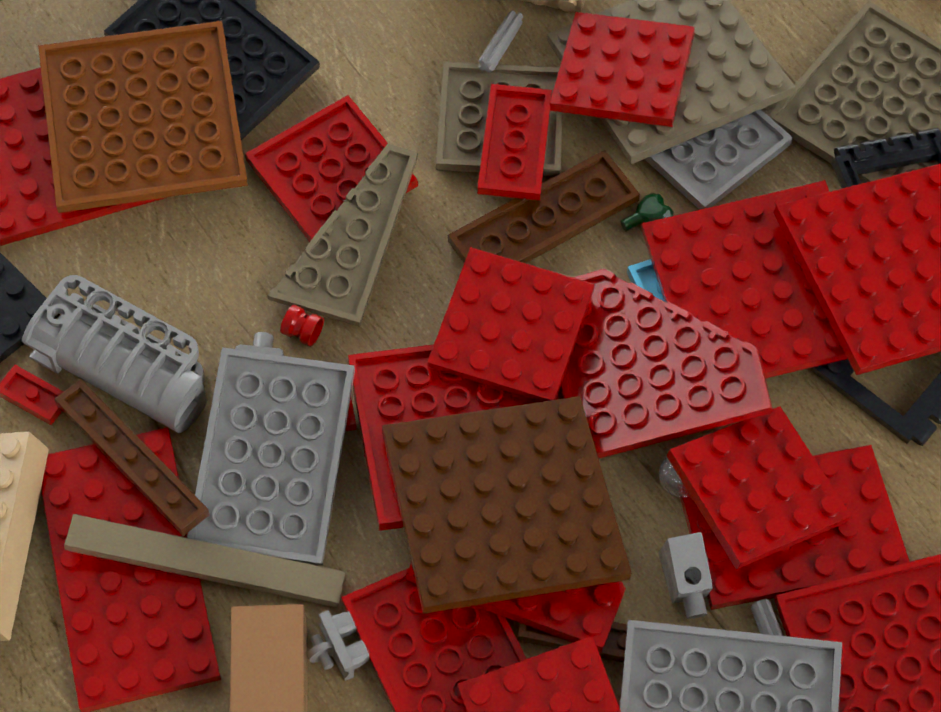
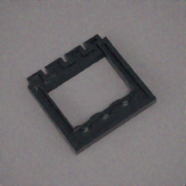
M934 128L918 131L916 135L908 133L888 138V141L882 138L862 142L859 147L857 144L836 147L834 149L835 158L831 164L841 188L862 184L858 176L862 174L937 160L938 164H941L940 130Z
M848 359L816 366L813 369L816 375L906 444L913 440L918 445L923 446L937 430L936 425L929 418L937 424H941V372L903 416L851 377L854 370Z

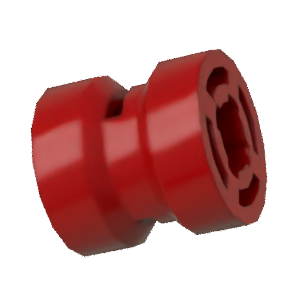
M293 304L287 310L282 320L280 333L290 338L293 336L299 337L301 343L311 347L322 332L324 318L315 313L308 316L302 307Z

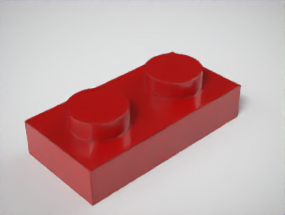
M14 364L0 382L1 398L52 426L61 414L62 410L56 405L55 398L64 391Z

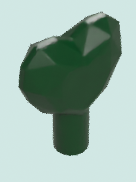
M651 193L645 195L640 200L636 213L620 222L623 229L628 231L642 223L671 217L674 215V211L669 206L664 205V199L660 194Z

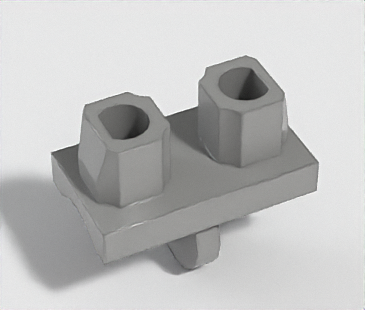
M329 610L320 613L321 623L319 627L326 642H323L320 634L312 636L310 640L314 647L307 652L308 660L310 663L321 661L324 670H327L334 666L330 658L333 655L344 681L354 677V669L369 661V652L362 640L346 647L342 638L356 632L354 620L349 611L332 617Z

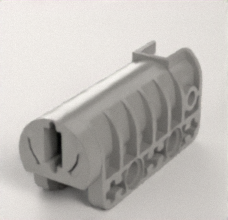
M69 275L63 278L33 315L23 334L22 342L34 349L29 356L33 361L57 374L63 368L178 433L184 432L196 421L207 403L203 386L205 375L202 365L197 361L199 349L196 340L81 276ZM78 286L80 293L87 297L84 301L83 297L77 293H72L69 296L67 289H75ZM104 300L110 303V307L108 310H105L95 303ZM118 309L119 315L126 319L133 316L135 323L142 328L140 329L115 315L116 310ZM57 314H61L57 320L54 319ZM154 330H160L165 333V337L163 340H160L149 333ZM172 337L175 346L181 349H184L186 346H188L190 354L188 355L178 350L174 346L170 345Z

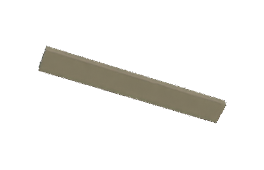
M73 514L64 548L67 551L338 608L345 572L76 514Z

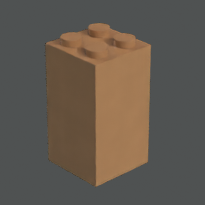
M303 604L231 607L230 712H308V628Z

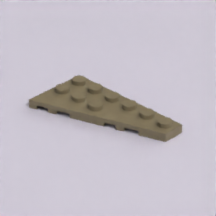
M387 144L366 170L362 180L347 194L346 200L339 209L332 213L308 243L304 253L294 265L292 264L289 267L285 277L276 288L274 287L267 295L268 300L287 306L295 304L302 307L305 311L360 327L418 159V152Z

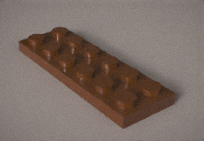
M603 150L542 183L540 201L515 198L448 234V242L463 263H465L470 247L528 263L638 202L640 193L609 154Z

